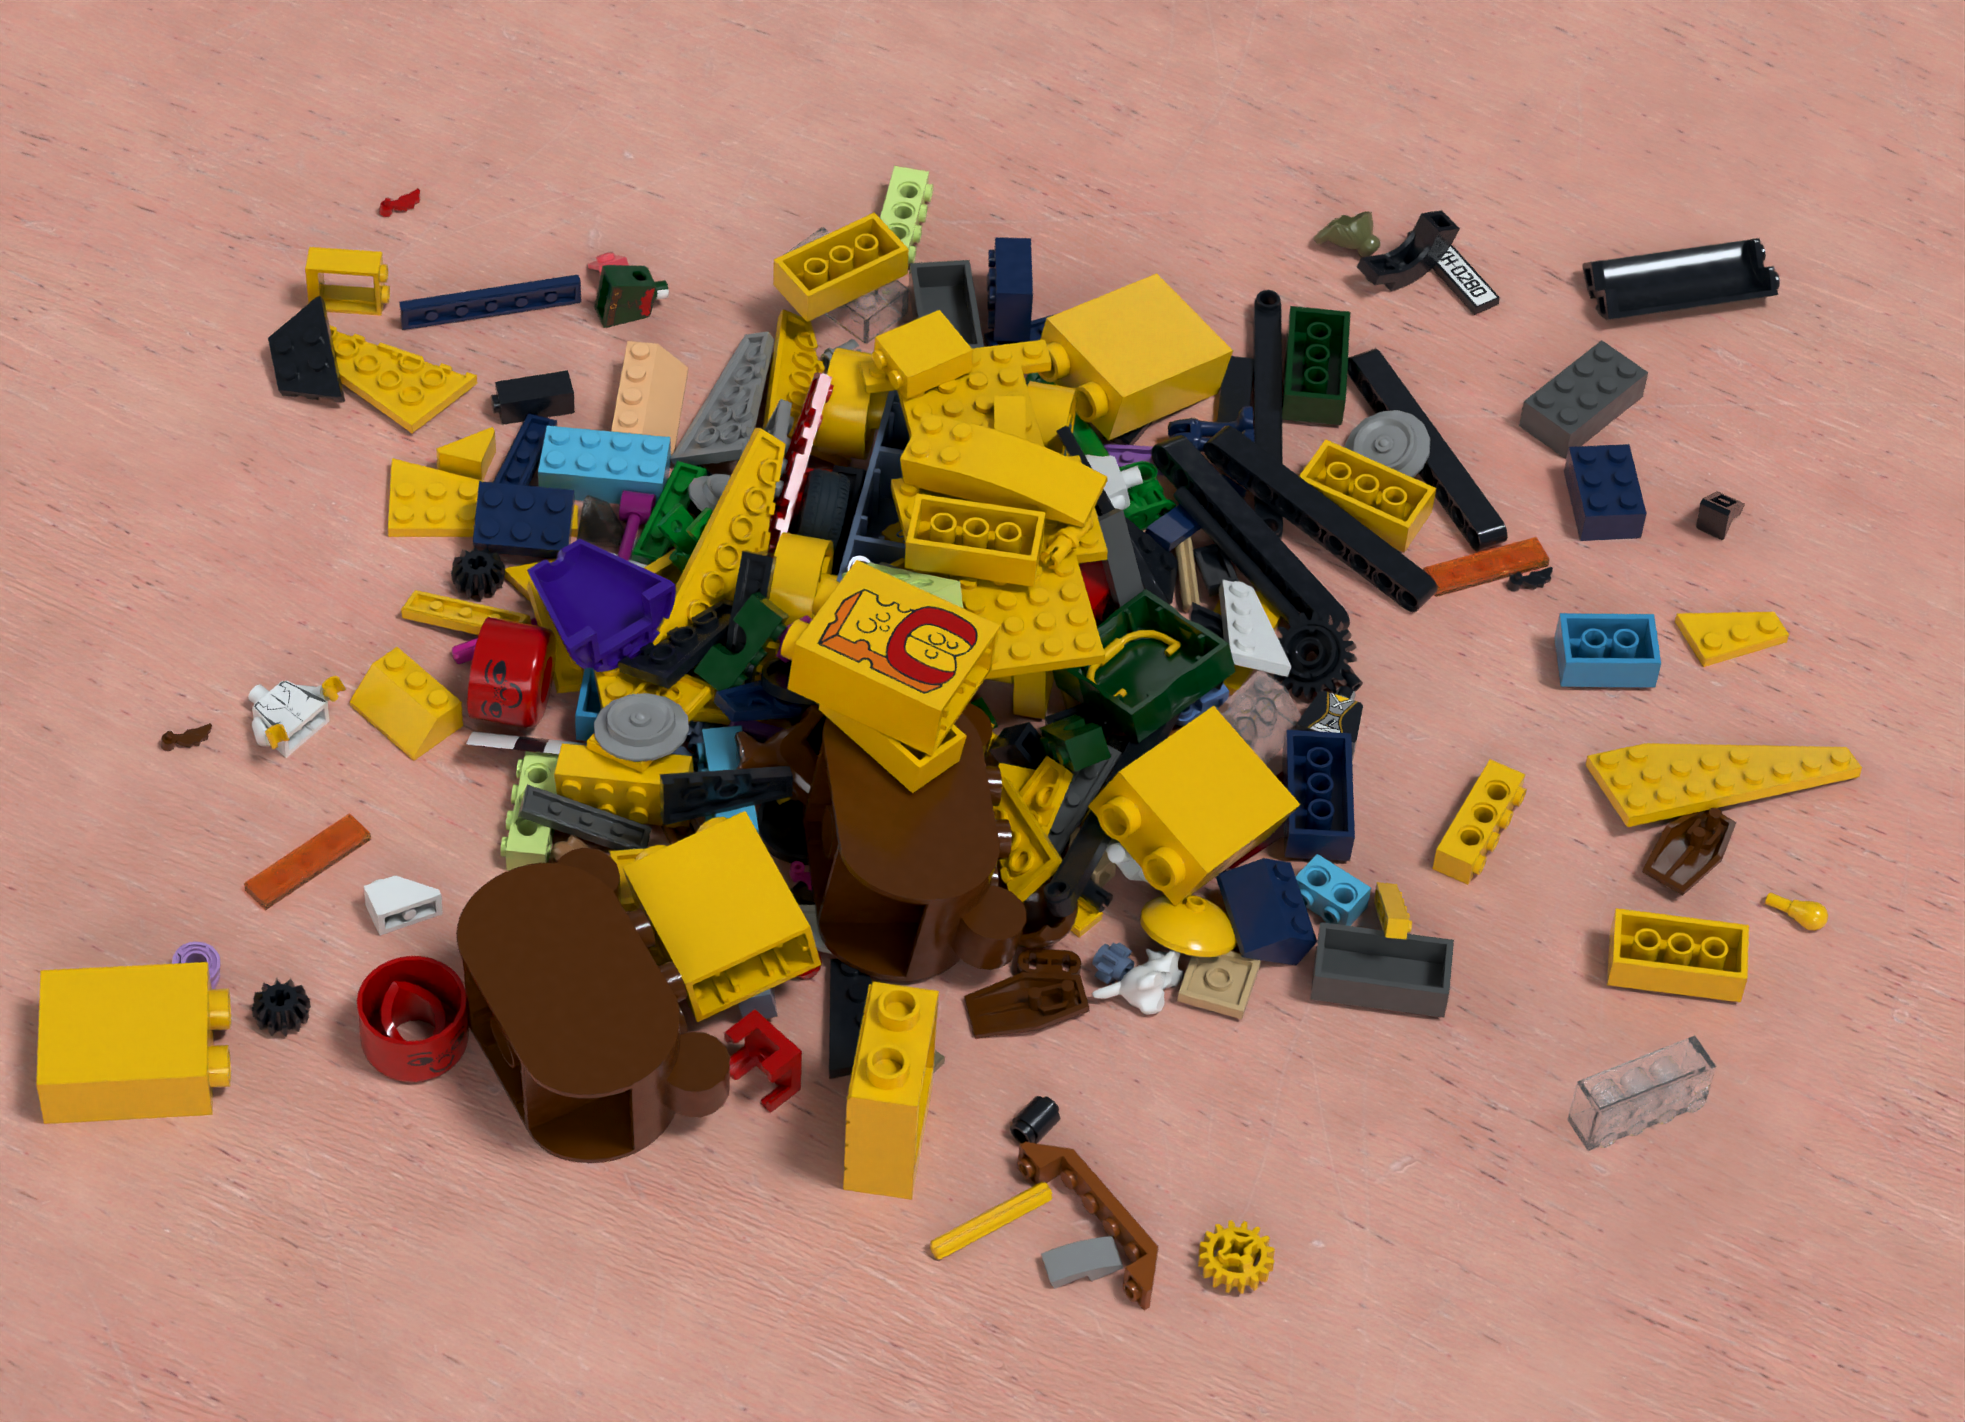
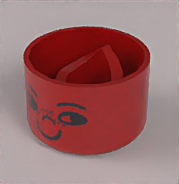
M492 617L485 619L476 642L469 676L467 710L470 718L524 728H533L540 723L549 700L555 670L556 638L551 629Z
M405 956L381 964L370 972L362 982L357 996L361 1046L367 1060L377 1071L392 1079L419 1082L436 1078L449 1071L459 1062L468 1044L469 1027L465 987L453 969L429 957ZM409 1021H423L430 1023L435 1027L432 1037L424 1040L406 1041L401 1037L396 1028Z

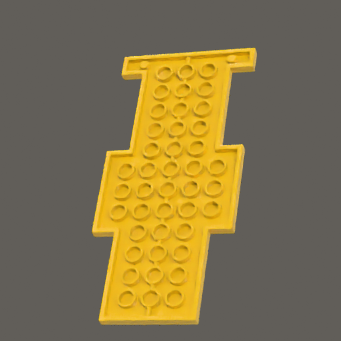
M1045 339L972 348V372L909 399H906L900 390L897 389L910 439L924 412L994 429V396H1026V440L1044 446L1023 374L1051 371L1052 361ZM874 361L860 362V373L866 394L896 390L892 386L888 375L883 369H879ZM1079 455L1069 456V458L1081 463ZM903 478L891 479V491L905 544L916 493L971 501L905 484ZM1095 507L1090 515L1093 521V528L1079 541V547L1075 552L1069 553L1056 569L1049 568L1053 559L1047 566L1039 559L1034 587L912 569L913 572L960 581L963 609L1001 625L992 668L985 679L1104 663L1105 653L1078 564L1107 560L1108 550ZM1045 518L1041 553L1054 541L1055 534L1060 529L1067 527V523Z

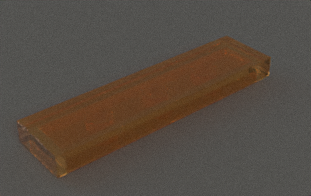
M1534 537L1427 566L1423 570L1437 583L1438 590L1434 596L1438 597L1504 579L1517 572L1526 573L1549 566L1550 559L1538 538Z
M349 813L246 881L244 889L264 910H267L369 842L371 834Z

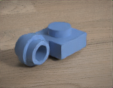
M1223 684L1220 690L1216 688L1211 689L1195 701V703L1184 709L1175 724L1184 727L1212 706H1215L1220 713L1226 712L1229 698L1228 688Z

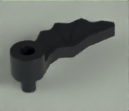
M1548 567L1541 571H1533L1526 576H1522L1521 572L1512 574L1506 584L1507 588L1514 592L1518 591L1521 585L1533 589L1537 587L1543 588L1545 583L1550 582L1553 568Z

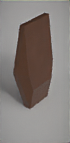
M1711 808L1710 810L1691 813L1678 818L1666 825L1642 872L1683 896L1722 861L1736 822L1723 815L1718 808Z
M1021 972L964 996L975 1039L1036 1031L1089 1012V1004L1081 976L1074 974Z

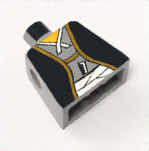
M1340 686L1336 694L1320 691L1299 719L1296 730L1351 733L1353 761L1363 705L1361 702L1354 700L1356 696L1355 691L1347 686Z

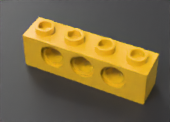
M1489 759L1438 845L1433 870L1465 884H1469L1474 874H1481L1487 861L1486 853L1495 850L1500 839V829H1507L1512 820L1514 812L1511 810L1514 805L1520 807L1527 792V789L1523 788L1524 773Z

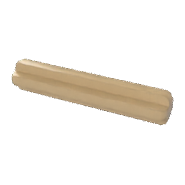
M1191 537L1175 547L1182 608L1187 613H1189L1192 602L1200 604Z

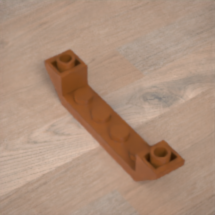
M1030 1142L1020 1144L1017 1161L1020 1173L1026 1179L1030 1178L1035 1185L1040 1182L1048 1183L1060 1175L1064 1185L1070 1190L1073 1189L1079 1195L1085 1209L1090 1214H1095L1108 1236L1118 1240L1124 1247V1252L1128 1259L1133 1262L1125 1267L1123 1290L1126 1296L1132 1302L1136 1301L1144 1311L1150 1308L1159 1246L1074 1149Z

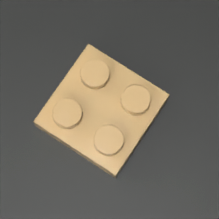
M1232 951L1215 957L1191 956L1177 1001L1242 1019L1260 969L1261 960L1243 958L1241 954Z

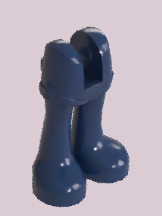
M1253 406L1242 407L1237 419L1231 422L1200 421L1196 418L1169 422L1168 435L1170 438L1183 435L1199 452H1204V444L1211 439L1206 437H1213L1224 426L1228 425L1236 428L1255 443Z

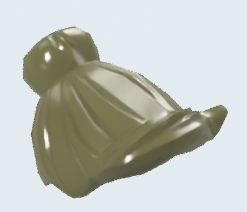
M1369 211L1361 212L1355 217L1342 215L1340 218H1335L1313 238L1320 245L1330 241L1344 248L1357 249L1361 257L1371 256L1381 245L1380 239L1373 235L1372 213Z

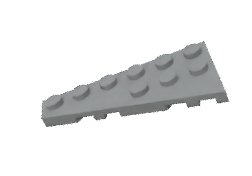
M769 331L744 336L671 456L670 460L674 465L677 461L697 466L740 459L757 421L775 341Z

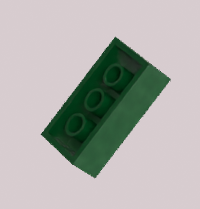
M1290 306L1286 337L1282 420L1342 425L1346 403L1351 312Z

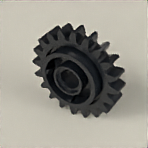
M1314 611L1311 620L1304 613H1301L1300 623H1296L1292 618H1289L1291 628L1287 630L1280 626L1278 629L1283 637L1278 638L1290 662L1291 669L1288 677L1274 674V679L1277 682L1283 681L1281 687L1285 691H1289L1292 688V694L1296 698L1304 691L1305 697L1311 700L1314 691L1318 694L1320 691H1325L1326 688H1329L1335 694L1337 692L1334 685L1336 682L1343 685L1347 684L1342 676L1343 673H1354L1353 669L1348 665V663L1357 661V657L1350 653V651L1357 648L1353 641H1348L1352 634L1348 629L1343 630L1344 625L1340 620L1333 623V618L1328 613L1322 621L1317 611ZM1319 650V655L1315 660L1306 661L1309 652Z

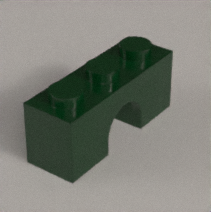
M760 592L752 594L733 619L743 628L746 634V644L741 652H732L721 643L715 644L697 665L694 672L718 691L744 685L748 680L745 674L752 665L757 667L767 656L768 652L764 649L771 640L778 641L788 628L784 623L789 618V615Z
M1076 714L1040 727L1042 737L1039 738V745L1044 756H1049L1062 766L1073 771H1078L1111 758L1102 728L1094 723L1086 725L1084 718Z

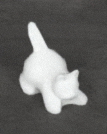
M1148 948L1146 949L1148 962L1134 967L1123 976L1121 981L1095 990L1092 995L1094 998L1101 999L1122 995L1130 1005L1139 1008L1143 1014H1156L1163 1009L1165 1003L1163 989L1175 987L1183 979L1184 972L1178 969V960L1181 953L1170 950L1168 953L1154 952Z

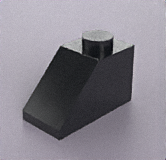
M1030 722L1003 728L989 749V752L999 763L1034 770L1045 759L1039 745V738L1042 736Z

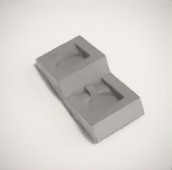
M1112 1236L1074 1242L1041 1254L1050 1283L1054 1289L1085 1276L1094 1281L1123 1269Z

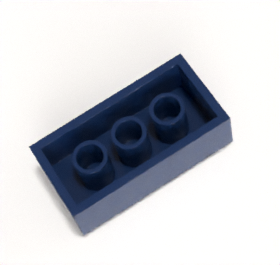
M1286 730L1282 752L1283 785L1301 805L1284 821V857L1312 859L1316 854H1319L1327 860L1350 861L1355 839L1351 733Z

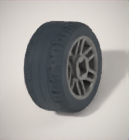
M822 469L810 471L804 487L796 523L795 534L831 540L833 542V553L839 541L847 507L850 481L846 475Z

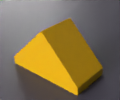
M493 427L436 448L438 470L483 481L496 453L495 430Z

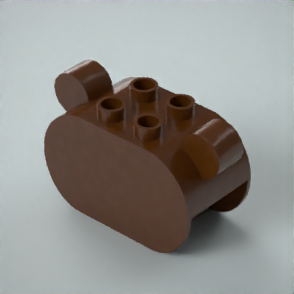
M968 703L954 723L966 735L960 761L914 793L909 791L828 717L826 718L822 732V746L806 805L803 803L802 825L820 937L828 950L837 959L859 970L861 973L887 980L914 981L943 973L959 962L960 959L978 969L992 970L1002 968L1012 961L1017 951L1026 924V910L1022 901L1015 894L1002 887H998L997 861L1009 858L1012 834L1009 820L995 819L993 806H998L1001 800L1002 777L998 766H986L985 764L993 727L989 717L983 710L971 703Z
M584 847L571 850L561 856L556 863L528 864L508 870L488 881L470 898L459 917L456 933L458 950L463 960L468 1026L528 1133L542 1149L558 1158L572 1162L602 1163L614 1161L632 1155L653 1143L667 1129L675 1113L685 1117L701 1118L715 1113L724 1105L730 1090V1056L726 1046L717 1037L705 1032H688L684 1015L678 1005V1002L687 999V991L683 979L672 961L658 966L648 949L656 945L655 936L643 911L637 908L626 913L621 905L620 874L616 862L610 855L593 848Z

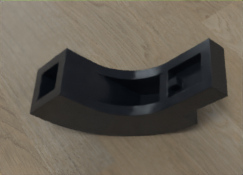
M1442 210L1421 213L1413 231L1400 246L1385 254L1362 257L1357 268L1374 285L1384 284L1390 291L1401 289L1421 278L1440 261L1452 245L1460 228Z

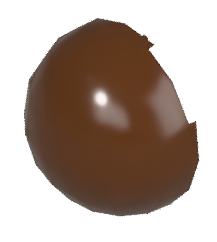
M1054 875L1023 902L1026 910V924L1018 946L1043 949L1061 941L1074 926L1078 914V901L1076 902L1075 911L1066 917H1054L1047 909L1044 899V887L1051 882Z

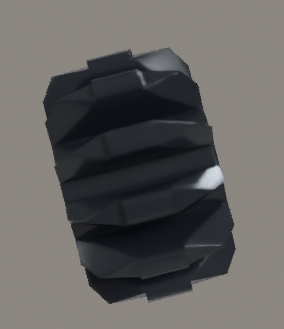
M474 545L471 552L462 550L460 557H454L451 579L453 584L456 585L458 593L466 592L468 599L478 595L482 600L486 593L494 596L496 589L502 588L505 565H503L498 552L491 553L488 547L480 551Z
M276 978L274 985L270 986L263 983L262 992H255L252 1015L257 1020L260 1030L268 1029L271 1036L278 1031H282V1034L286 1037L289 1032L288 1030L292 1029L299 1032L301 1023H308L311 1004L310 998L306 995L302 985L294 986L291 979L285 984H281Z

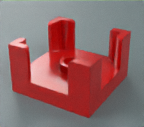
M754 1009L724 1032V1040L727 1043L732 1042L736 1044L745 1038L744 1047L730 1057V1077L738 1080L755 1066L758 1067L771 1083L774 1082L778 1085L777 1088L761 1099V1105L772 1113L801 1090L802 1050Z

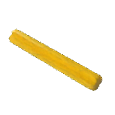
M1040 1182L931 1240L930 1250L937 1259H942L1051 1201L1053 1193L1046 1182Z

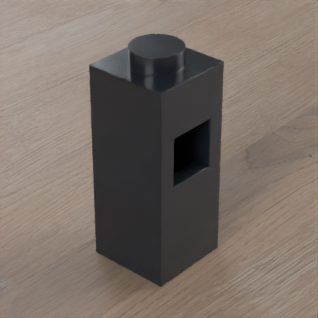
M568 370L495 382L496 394L491 395L493 413H499L502 425L523 422L527 414L548 418L575 413L574 390Z

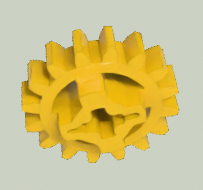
M1229 1220L1228 1228L1224 1229L1218 1223L1215 1225L1214 1233L1209 1231L1205 1233L1204 1242H1200L1198 1266L1204 1267V1278L1214 1277L1213 1287H1217L1222 1283L1225 1284V1292L1229 1293L1232 1287H1237L1240 1294H1244L1245 1286L1249 1285L1255 1291L1258 1289L1259 1280L1265 1283L1268 1281L1269 1272L1273 1271L1275 1249L1269 1246V1236L1259 1237L1260 1227L1257 1226L1251 1231L1247 1229L1246 1221H1243L1240 1227H1235L1233 1220ZM1219 1247L1220 1250L1218 1251L1217 1256L1214 1257L1213 1253L1215 1249ZM1256 1257H1259V1263L1254 1267L1253 1263H1255Z

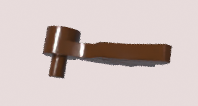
M209 723L199 728L187 729L183 734H174L172 731H167L162 735L160 746L165 751L173 750L175 743L191 748L193 745L199 746L202 741L208 740L212 724Z

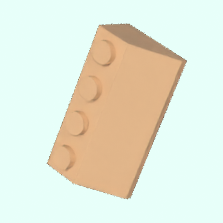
M627 341L611 432L671 437L672 456L676 448L688 367L659 344Z

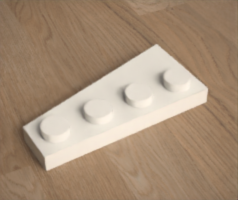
M1222 580L1219 587L1223 635L1224 640L1230 645L1234 664L1288 677L1291 669L1290 662L1254 588L1240 581Z

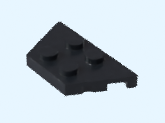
M319 296L268 337L277 386L282 396H304L307 399L314 400L322 397L334 399L335 402L342 403L345 402L325 301Z

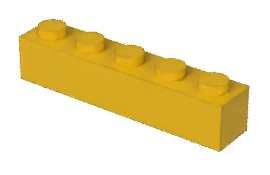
M1377 882L1374 904L1385 937L1407 939V932L1410 933L1412 929V920H1409L1407 906H1404L1402 891H1399L1397 884Z

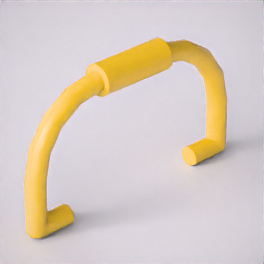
M1138 630L1128 633L1120 639L1115 638L1103 649L1105 653L1104 663L1090 665L1086 677L1096 683L1094 679L1096 670L1099 667H1103L1124 648L1125 644L1139 638L1160 640L1170 645L1164 651L1167 657L1176 652L1181 647V643L1155 630ZM1122 688L1113 696L1120 694L1124 698L1127 692Z

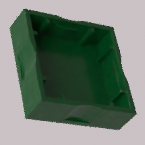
M1147 589L1118 608L1103 623L1097 626L1103 649L1115 638L1120 639L1128 633L1138 630H1155L1181 643V647L1176 652L1167 657L1164 651L1170 645L1154 638L1132 640L1125 644L1124 648L1109 662L1096 670L1094 677L1096 683L1086 677L1090 665L1052 670L1056 686L1138 743L1236 672L1228 642L1202 625L1184 618L1173 606ZM1122 688L1127 692L1124 698L1120 694L1113 696Z

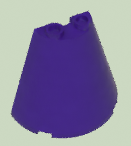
M578 539L570 545L563 547L555 561L549 562L544 559L527 570L569 656L583 669L593 668L596 672L616 669L619 667L618 661L626 656L633 659L640 655V648L650 642L652 643L660 634L657 628L663 617L669 619L675 601L676 588L672 581L582 539Z

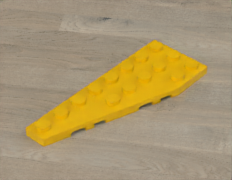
M762 428L754 429L675 586L676 593L672 612L669 619L663 617L657 630L660 634L652 642L654 645L667 639V632L675 627L680 628L691 625L692 617L724 598L734 601L742 551L747 550L757 553L768 550L771 532H768L771 515H774L776 503H773L776 482L780 481L786 444ZM726 640L721 643L723 646L726 645ZM697 665L687 673L690 676L705 681L694 672Z
M1644 743L1588 755L1586 759V767L1627 827L1860 777L1862 769L1847 747Z

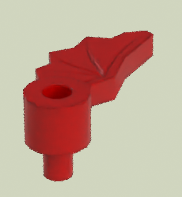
M420 189L402 195L395 201H391L388 197L385 198V201H382L380 204L379 214L383 217H390L393 209L398 211L414 209V205L420 203Z

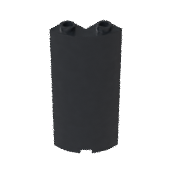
M1759 238L1582 263L1590 298H1597L1598 305H1596V310L1606 320L1778 295L1777 289L1780 287V278L1774 266L1764 267L1763 261H1765L1766 253Z

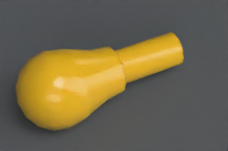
M1771 892L1767 895L1766 905L1788 913L1789 917L1795 919L1807 930H1820L1828 921V912L1825 906L1819 902L1796 899L1792 901Z

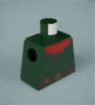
M602 266L594 308L603 327L608 328L648 318L651 315L654 300L668 298V284L665 280L654 282L646 266Z

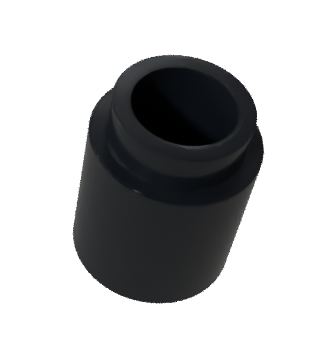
M1035 1096L1013 1119L1010 1131L1014 1138L1021 1144L1024 1142L1039 1143L1060 1121L1058 1105L1049 1097Z

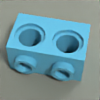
M1316 854L1296 875L1306 908L1322 917L1327 923L1351 926L1368 907L1371 887L1319 854Z

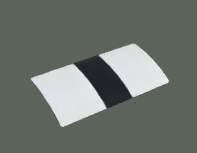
M475 731L471 733L467 741V745L550 754H559L562 743L587 746V743Z

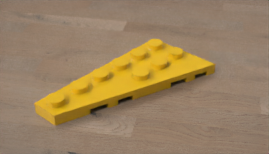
M785 309L781 311L777 321L763 430L780 399L792 403L790 416L794 417V422L790 433L787 435L788 438H792L814 373H823L825 368L823 362L818 360L816 354L818 344L811 321L806 322L802 316ZM817 431L810 454L835 465L848 467L851 462L850 457L818 451Z
M329 325L341 383L410 433H414L478 384L477 375L467 372L463 375L454 372L451 366L443 363L440 366L425 362L422 356L381 342L375 345L366 342L364 336L358 334L349 336L337 332V327Z
M392 458L388 537H473L478 487L481 480ZM574 505L571 537H578V505Z

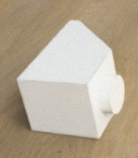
M396 875L386 879L375 880L371 884L364 886L365 906L379 935L443 914L442 898L439 889Z

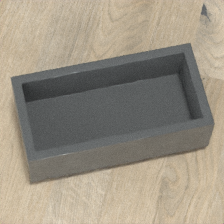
M970 260L910 263L909 294L913 320L940 310L971 348L984 347Z
M1601 340L1524 401L1519 426L1566 459L1569 447L1584 445L1643 397L1648 372Z
M1320 922L1310 1000L1445 1017L1450 992L1454 940L1407 934V939L1386 938L1383 930Z

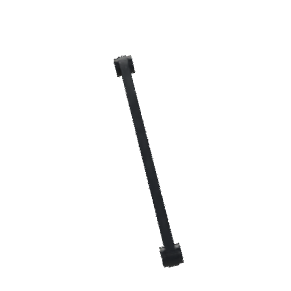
M1263 290L1257 294L1253 309L1254 441L1283 464L1281 300L1275 291ZM1254 495V511L1282 540L1283 516Z
M1181 712L1140 743L1131 738L1103 789L1119 771L1164 741L1169 736ZM1090 810L1051 882L1044 887L1045 903L1047 909L1054 917H1066L1075 911L1076 902L1112 839L1103 831L1098 817L1092 810Z

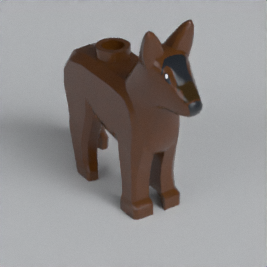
M810 705L800 715L801 720L799 723L773 734L764 743L757 741L744 731L737 732L734 736L738 764L736 769L790 766L793 774V796L789 798L794 801L799 800L806 805L818 761V756L807 741V738L825 715L819 710V705Z

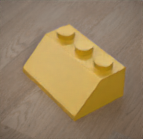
M395 647L371 665L349 701L352 708L413 761L463 726L462 702L398 647Z

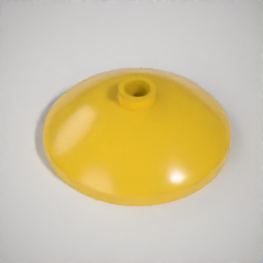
M1163 895L1148 901L1142 908L1140 923L1144 931L1156 942L1171 950L1192 956L1215 957L1229 953L1236 946L1237 941L1228 914L1207 899L1191 895L1177 906H1174Z

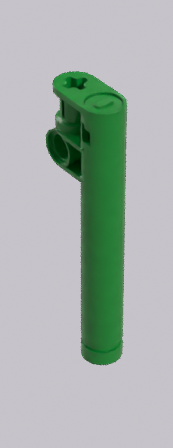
M1038 372L1029 373L1026 377L1027 386L1029 381L1056 385L1054 382H1047L1042 379ZM1076 413L1073 435L1084 455L1110 456L1090 424L1083 421ZM1139 461L1119 467V469L1123 471L1138 466L1143 484L1127 489L1130 505L1123 512L1124 516L1141 530H1145L1150 524L1177 505L1173 500L1166 499L1164 496V489L1157 480V468L1152 463Z

